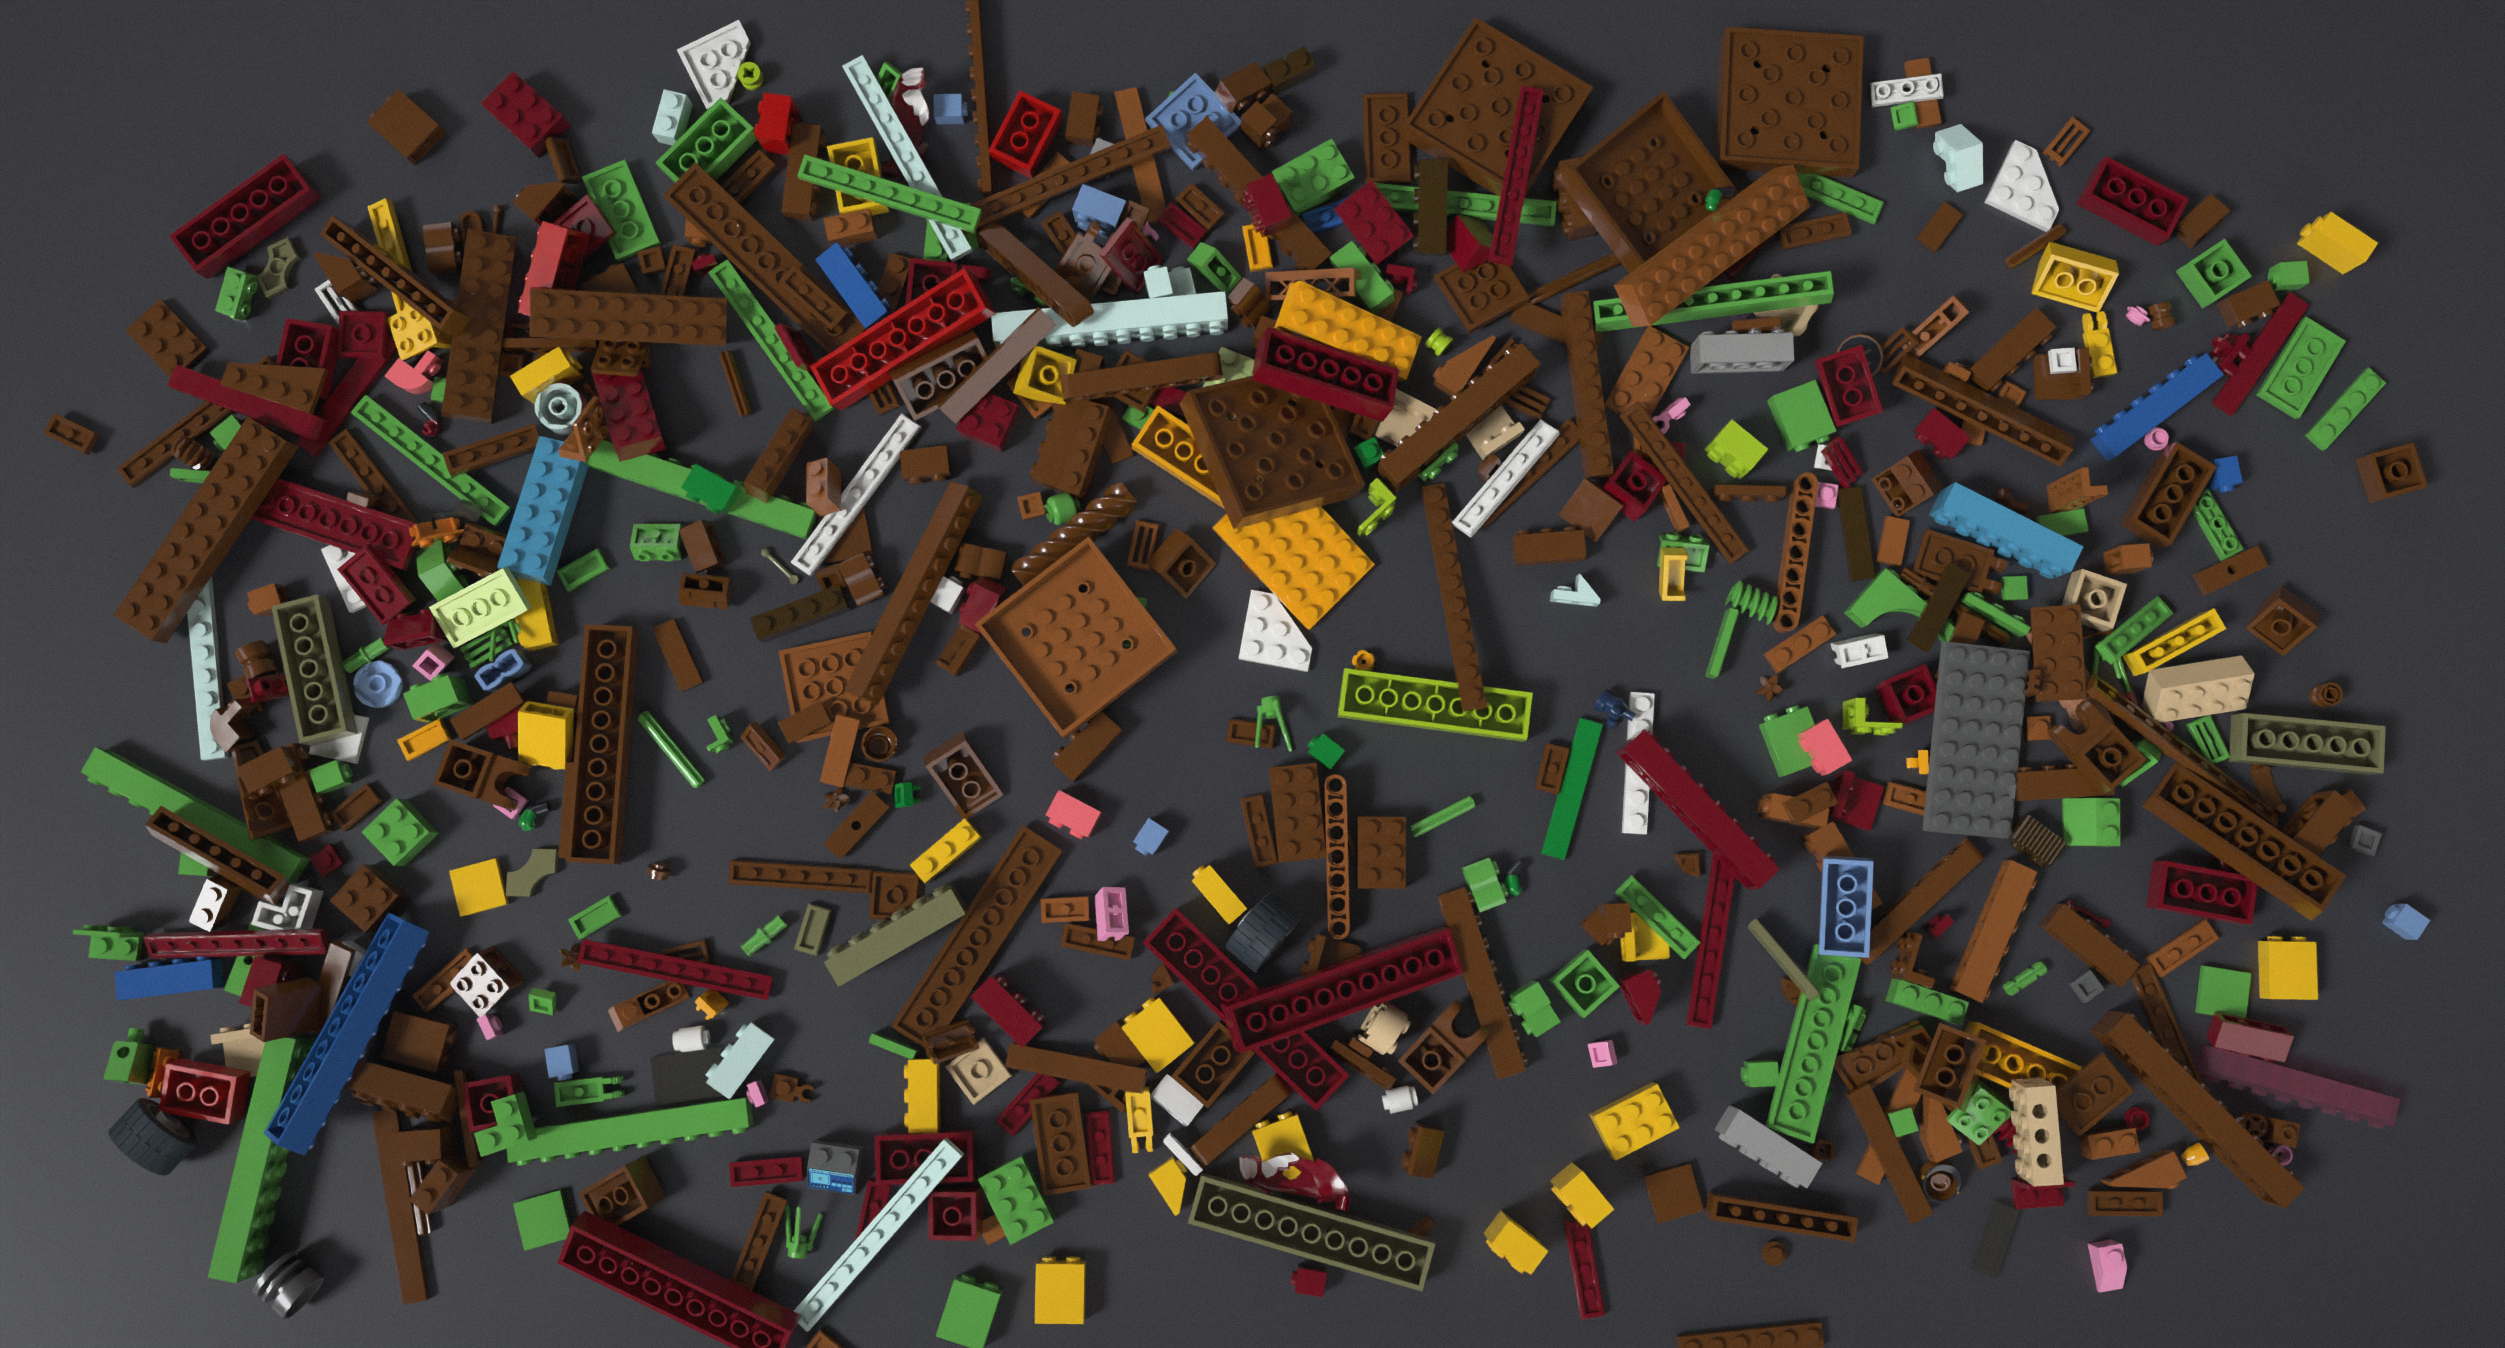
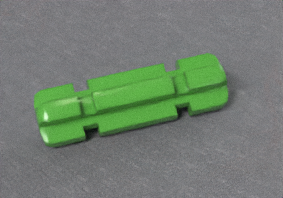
M2036 962L2030 969L2027 968L2014 977L2013 981L2005 983L2003 989L2008 995L2013 996L2019 992V989L2025 988L2037 980V976H2043L2048 970L2042 962Z

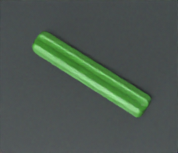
M1468 796L1411 825L1410 830L1414 837H1418L1471 810L1476 806L1471 796Z

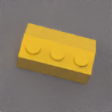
M2049 242L2039 261L2032 294L2093 312H2099L2119 275L2116 260Z

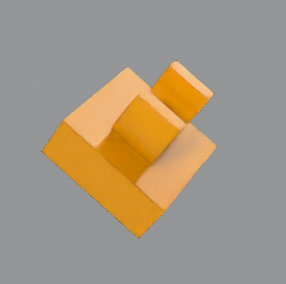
M1918 750V758H1906L1907 768H1919L1920 775H1928L1930 760L1928 750Z
M708 989L695 1001L697 1004L696 1010L702 1009L707 1014L706 1020L715 1017L729 1004L717 990Z

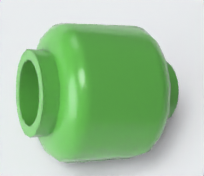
M1064 492L1049 497L1047 504L1044 505V510L1048 521L1060 526L1068 523L1072 516L1081 510L1077 497L1073 498L1071 494Z

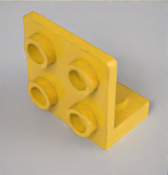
M411 306L388 318L397 350L403 361H407L432 347L451 348L452 335L438 329Z
M1635 912L1631 913L1632 932L1625 933V937L1620 938L1622 961L1669 959V945Z

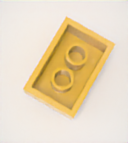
M873 137L827 146L831 163L883 179L878 149ZM836 191L840 214L869 209L872 215L890 212L887 206Z
M1654 1082L1589 1114L1610 1157L1615 1161L1680 1128L1658 1084Z
M1572 1162L1550 1180L1554 1185L1551 1188L1553 1193L1567 1206V1210L1582 1226L1587 1224L1590 1228H1593L1614 1210L1586 1174Z
M1501 1210L1484 1232L1487 1238L1486 1243L1491 1250L1502 1259L1505 1256L1510 1265L1521 1274L1526 1271L1531 1275L1548 1253V1250L1536 1237Z

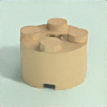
M1387 1001L1382 1003L1379 1008L1374 1006L1361 1026L1364 1033L1362 1036L1358 1034L1357 1039L1382 1055L1386 1052L1392 1054L1398 1045L1397 1038L1400 1033L1404 1034L1407 1031L1411 1021L1407 1019L1408 1014Z

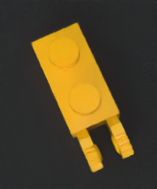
M2097 312L2098 330H2093L2094 324L2091 314H2083L2085 348H2089V355L2092 357L2091 378L2115 375L2117 370L2105 312Z
M1145 1087L1143 1094L1125 1091L1132 1153H1138L1139 1142L1137 1137L1146 1136L1147 1152H1153L1150 1087Z

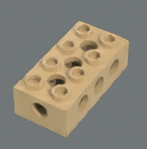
M2043 1078L2012 1079V1087H2009L2010 1100L2014 1103V1111H2011L2012 1124L2016 1127V1135L2013 1136L2014 1148L2018 1150V1159L2015 1160L2016 1172L2033 1186L2062 1185L2064 1180L2056 1087Z

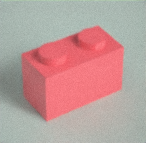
M1828 719L1822 720L1797 734L1800 738L1798 740L1800 747L1804 752L1809 753L1812 758L1810 762L1813 769L1817 773L1820 772L1821 775H1827L1852 761Z
M1058 790L1046 816L1050 817L1049 823L1060 829L1062 825L1071 828L1069 833L1082 840L1083 836L1090 837L1102 812Z

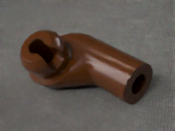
M2001 488L1997 491L1996 499L2000 505L2019 514L2027 513V502H2016L2007 488Z

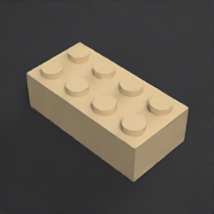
M2242 655L2149 670L2142 706L2146 713L2159 723L2243 710L2247 707L2255 673Z

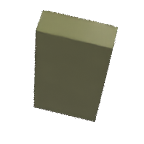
M808 903L794 947L795 950L815 956L819 955L832 910Z

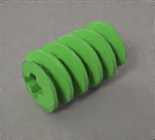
M1737 581L1727 596L1725 606L1731 601L1733 609L1740 605V613L1743 614L1749 609V617L1758 613V621L1767 617L1766 624L1769 625L1778 608L1777 596L1773 595L1769 599L1768 592L1760 595L1759 588H1755L1751 592V585L1747 584L1743 588V581Z

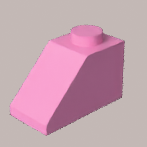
M2111 1239L2088 1243L2097 1292L2122 1289L2127 1271L2122 1243Z

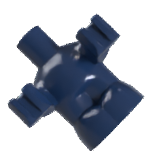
M1608 689L1604 690L1594 707L1596 711H1605L1610 714L1606 724L1612 729L1615 728L1618 723L1617 720L1621 716L1630 721L1636 716V713L1628 709V706L1620 697L1614 696Z

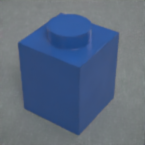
M2237 456L2210 461V463L2217 466L2208 481L2210 491L2219 489L2220 493L2235 490L2234 486L2243 483Z

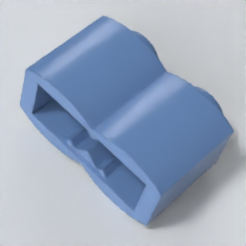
M512 649L502 653L495 663H490L480 668L474 677L483 690L494 693L512 682L513 679L527 674L532 668V664L523 652Z

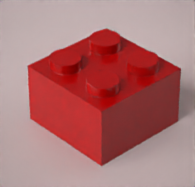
M764 93L763 100H760L758 104L760 119L759 123L755 124V137H757L766 153L789 156L793 122L799 123L800 111L792 96Z

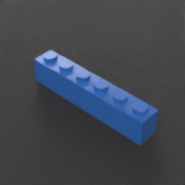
M2207 353L2200 357H2197L2196 354L2184 362L2186 367L2182 370L2176 368L2166 376L2168 380L2165 383H2156L2148 389L2149 395L2145 398L2141 395L2130 403L2132 408L2128 411L2122 409L2112 417L2114 421L2108 425L2105 422L2094 430L2096 435L2089 440L2106 461L2118 456L2224 375Z

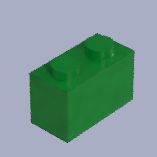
M696 463L681 487L687 492V498L696 503L700 500L707 503L706 508L717 515L720 511L727 515L741 492L735 485Z

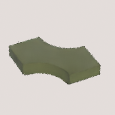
M290 237L267 247L269 253L268 264L264 271L257 275L261 289L268 299L290 290L288 284L289 272L293 265L301 259Z
M532 849L529 861L517 871L507 872L506 896L532 897L537 883L542 878L557 873L558 850Z

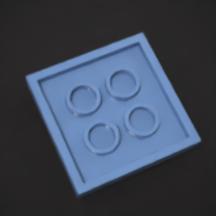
M1196 73L1145 118V121L1151 128L1163 125L1172 147L1171 149L1192 171L1202 163L1203 159L1197 153L1193 154L1186 146V134L1206 116L1227 138L1241 127V120L1234 113L1230 114L1218 96Z

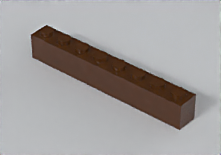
M1206 116L1186 134V146L1193 154L1197 153L1203 159L1201 162L1208 171L1213 170L1216 173L1218 182L1225 189L1228 187L1234 193L1232 195L1234 200L1242 206L1246 184L1262 176L1209 117ZM1287 205L1291 214L1288 228L1273 233L1268 237L1271 240L1275 239L1280 244L1279 249L1286 257H1292L1296 262L1294 265L1298 271L1318 270L1330 259L1331 252ZM1249 211V216L1251 217V219H1254L1251 212Z
M333 215L320 233L323 238L438 329L458 338L460 337L471 317L352 224Z
M1588 290L1568 292L1559 301L1564 325L1576 423L1580 437L1579 444L1584 479L1586 477L1590 480L1606 479L1614 474L1589 293Z
M1907 353L1894 372L1893 385L2059 467L2062 466L2074 449L2073 435Z
M1462 887L1436 896L1445 925L1451 930L1464 973L1462 976L1479 1027L1485 1026L1490 1030V1034L1484 1040L1496 1078L1500 1080L1526 1071L1525 1065L1528 1064L1524 1050H1519L1517 1042L1520 1041V1037L1516 1027L1512 1028L1509 1019L1513 1018L1509 1005H1504L1502 996L1505 995L1501 981H1496L1494 973L1497 972V968L1493 958L1489 959L1486 950L1490 949L1486 936H1481L1479 927H1482L1479 914H1474L1471 905L1475 904L1471 891H1466V888Z

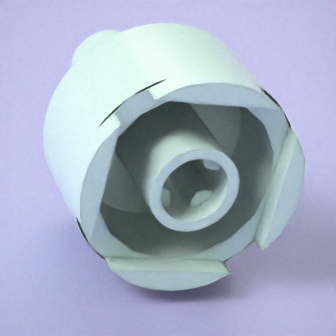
M551 384L537 396L535 413L539 420L555 433L570 435L574 430V421L588 404L587 399L567 384Z

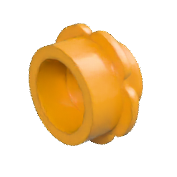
M1361 650L1357 652V655L1353 656L1352 664L1355 666V670L1372 671L1374 668L1375 657L1372 653Z

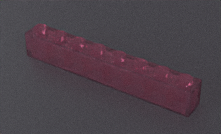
M2203 1046L2198 1072L2206 1076V1081L2220 1084L2221 1080L2229 1082L2228 1087L2243 1090L2244 1087L2252 1088L2251 1093L2267 1097V1093L2275 1095L2274 1100L2285 1103L2295 1100L2298 1101L2299 1107L2313 1110L2314 1106L2322 1108L2321 1113L2336 1116L2338 1112L2345 1114L2344 1119L2360 1123V1119L2368 1121V1126L2383 1129L2384 1125L2394 1127L2400 1102L2398 1098L2210 1046Z

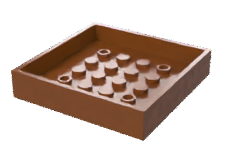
M1089 537L975 623V626L1063 739H1066L1177 653L1175 646ZM1086 585L1088 590L1085 593L1079 592V587ZM1026 628L1031 630V634L1028 637L1022 634ZM1124 641L1131 642L1129 649L1123 648L1122 644ZM1069 684L1075 687L1072 693L1066 692V687Z

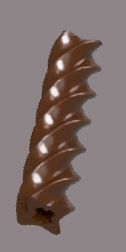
M1122 482L1111 485L1104 492L1103 497L1092 500L1084 512L1073 515L1066 526L1054 530L1049 536L1048 541L1038 543L1031 550L1030 555L1019 558L1012 566V573L1025 586L1087 537L1094 543L1100 532L1114 527L1118 517L1129 515L1134 510L1137 501Z

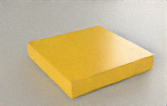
M498 858L449 871L460 917L509 904Z

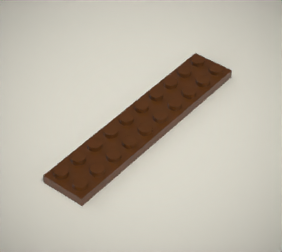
M696 162L663 195L670 204L828 354L867 330L848 307ZM793 265L847 313L833 331L778 283Z
M1024 825L1021 827L891 1027L925 1049L922 1034L950 1025L1063 851Z

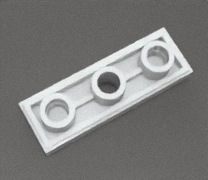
M1935 74L1870 83L1872 107L1912 101L1943 99L1942 75ZM1907 87L1910 91L1904 92L1903 88Z

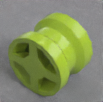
M752 62L741 64L737 74L743 86L751 91L759 89L764 82V76L759 67Z
M1439 327L1427 340L1425 346L1435 350V354L1440 357L1454 339L1451 336H1446L1443 333V329Z

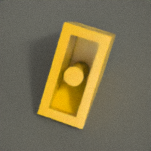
M1173 1156L1149 1172V1177L1176 1216L1180 1212L1187 1177L1185 1172L1188 1170L1180 1159L1176 1161Z

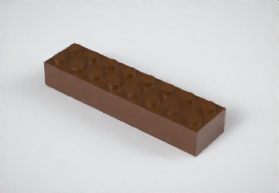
M472 229L467 230L457 307L471 317V320L459 338L452 335L442 417L491 424L516 250V237Z
M546 287L530 288V337L726 346V297Z
M1522 343L1517 347L1513 345L1503 354L1505 357L1499 362L1497 360L1493 361L1486 368L1487 372L1483 376H1475L1468 383L1469 387L1464 392L1461 390L1456 392L1450 399L1451 403L1446 407L1441 405L1433 412L1434 417L1428 422L1423 420L1415 428L1416 432L1410 437L1408 435L1404 436L1397 443L1398 447L1394 451L1388 450L1379 458L1377 474L1395 495L1430 466L1454 442L1457 443L1536 376L1540 362Z
M2177 762L2165 772L2142 805L2149 812L2310 921L2325 910L2346 878L2345 874Z

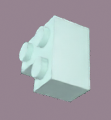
M1962 124L1935 132L1933 149L1935 154L1939 155L1946 162L1944 178L1947 185H1950L1956 192L1983 184V143Z
M1156 265L1149 267L1148 271H1144L1145 285L1149 298L1196 294L1190 268L1176 267L1168 273L1167 267Z

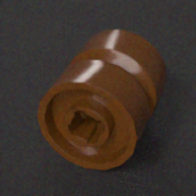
M264 640L243 645L234 653L239 664L245 666L243 673L246 679L274 675L279 672L274 659L268 658L270 650Z

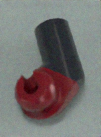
M423 402L417 408L426 418L422 432L426 436H434L440 430V415L426 402Z

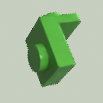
M714 715L707 719L718 739L716 742L706 747L707 750L719 754L730 748L729 744L734 740L729 733L732 729L726 718Z

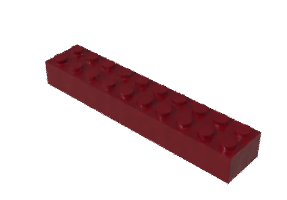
M1177 908L1142 942L1225 1023V1017L1220 1004L1261 990ZM1305 1031L1253 1049L1316 1111L1350 1076Z
M1440 926L1220 1005L1234 1050L1242 1054L1464 973L1450 928Z
M585 1210L571 1225L557 1262L561 1266L731 1348H788L802 1316Z

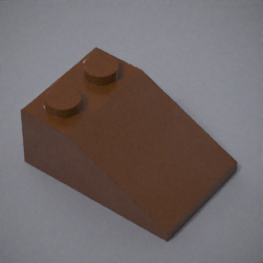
M964 731L923 756L926 768L963 819L969 818L1004 795Z
M644 1155L579 1192L589 1213L616 1226L667 1198Z

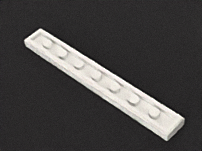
M904 414L899 416L841 494V511L827 514L791 561L794 566L812 577L899 460L900 451L906 450L922 429L919 424Z

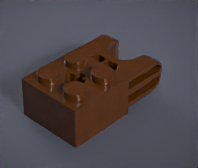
M2082 701L2077 705L2075 711L2083 725L2082 733L2080 735L2073 734L2066 727L2055 725L2048 730V735L2099 792L2104 794L2114 789L2147 759L2094 705L2088 701ZM2106 755L2109 757V759H2110L2109 761H2106V759H2105V756H2106Z
M450 739L433 784L515 811L518 801L505 793V782L510 776L515 774L528 776L531 766Z
M1454 1000L1398 1060L1432 1094L1448 1080L1490 1034V1030L1485 1026H1481L1476 1032L1469 1035L1462 1034L1456 1029L1455 1018L1462 1009V1004L1458 1000ZM1430 1053L1437 1055L1439 1062L1437 1060L1432 1062L1430 1060L1432 1056Z

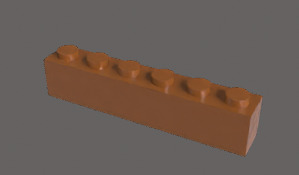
M2003 860L1949 987L1950 991L1974 1002L1983 1003V1000L1988 998L1991 992V987H1989L1991 981L2000 971L1999 962L2002 956H2005L2008 952L2009 938L2018 928L2019 922L2017 919L2020 913L2026 909L2028 893L2036 885L2037 879L2035 877L2037 871L2012 860Z

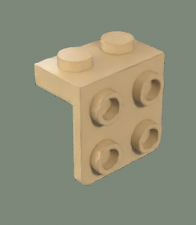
M1774 274L1771 276V278L1782 277L1779 274ZM1819 305L1755 312L1754 314L1759 318L1780 317L1785 333H1793V336H1800L1807 329V323L1817 311Z
M244 1024L243 1030H236L235 1026L220 1028V1033L211 1035L212 1044L223 1043L226 1067L251 1071L250 1077L257 1076L265 1042L250 1034V1024Z

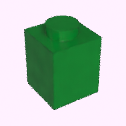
M1375 437L1353 448V455L1363 473L1378 466L1379 458L1384 454Z
M1323 733L1320 737L1315 735L1307 745L1310 748L1308 754L1329 771L1345 752L1344 749Z

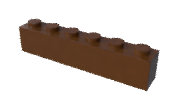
M1077 348L1075 354L1070 356L1077 360L1074 373L1104 369L1106 363L1102 356ZM1087 400L1066 402L1064 405L1053 404V411L1055 412L1052 420L1049 419L1047 422L1045 442L1041 441L1038 448V454L1040 455L1038 462L1033 464L1030 472L1032 481L1036 485L1061 492L1057 487Z
M160 806L145 824L150 834L274 906L288 890L289 883L284 875L163 806Z
M1708 1192L1705 1216L1710 1220L1855 1242L1858 1218L1851 1214Z

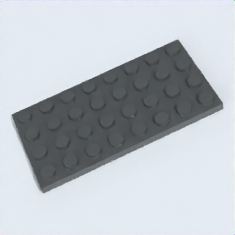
M1941 641L1922 831L2009 839L2012 833L2016 793L2015 773L2018 772L2025 695L2023 694V690H2026L2024 682H2027L2025 672L2028 671L2030 651Z

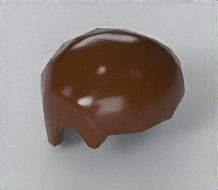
M883 725L873 726L866 731L862 738V752L868 759L875 762L887 761L895 754L898 739L892 729Z

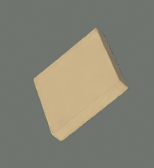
M985 1037L978 1041L980 1049L960 1055L945 1066L973 1105L1012 1076V1073L1005 1067V1064Z

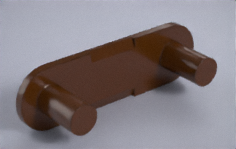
M2252 764L2250 773L2262 802L2275 811L2278 817H2281L2286 811V806L2283 805L2270 774V767Z

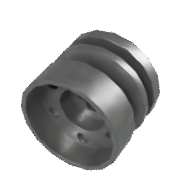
M291 1251L270 1265L253 1288V1293L259 1297L262 1296V1300L266 1303L276 1298L272 1309L284 1319L298 1312L313 1297L324 1280L312 1268L301 1272L305 1262L301 1259L297 1260V1255Z

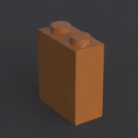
M1775 793L1762 795V799L1758 800L1756 812L1759 813L1758 819L1793 825L1782 803L1794 797ZM1829 808L1796 825L1809 828L1826 827Z

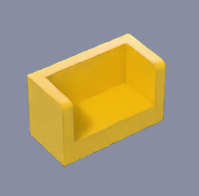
M1661 548L1659 594L1662 601L1686 600L1684 575L1685 560H1688V553L1685 548Z

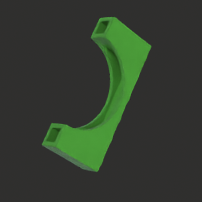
M1885 568L1872 579L1845 610L1844 614L1860 628H1863L1881 614L1890 612H1905L1919 617L1927 600L1923 601L1918 596L1915 588L1910 585L1906 586L1900 581V576L1895 571ZM1949 618L1945 621L1938 635L1940 641L1949 642L1954 630V623Z

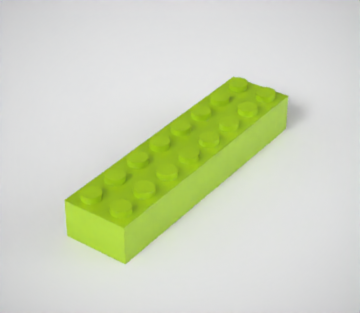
M1344 668L1337 717L1524 742L1528 737L1533 693L1483 686L1487 704L1486 709L1462 712L1457 683Z

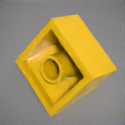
M1035 345L1022 358L1013 393L1036 401L1066 404L1062 397L1060 377L1073 374L1077 360Z

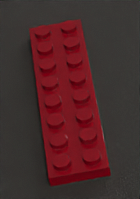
M279 478L251 517L252 520L355 554L365 545L371 543L388 565L407 570L415 546L412 547V543L416 537H411L409 528L413 527L416 523Z

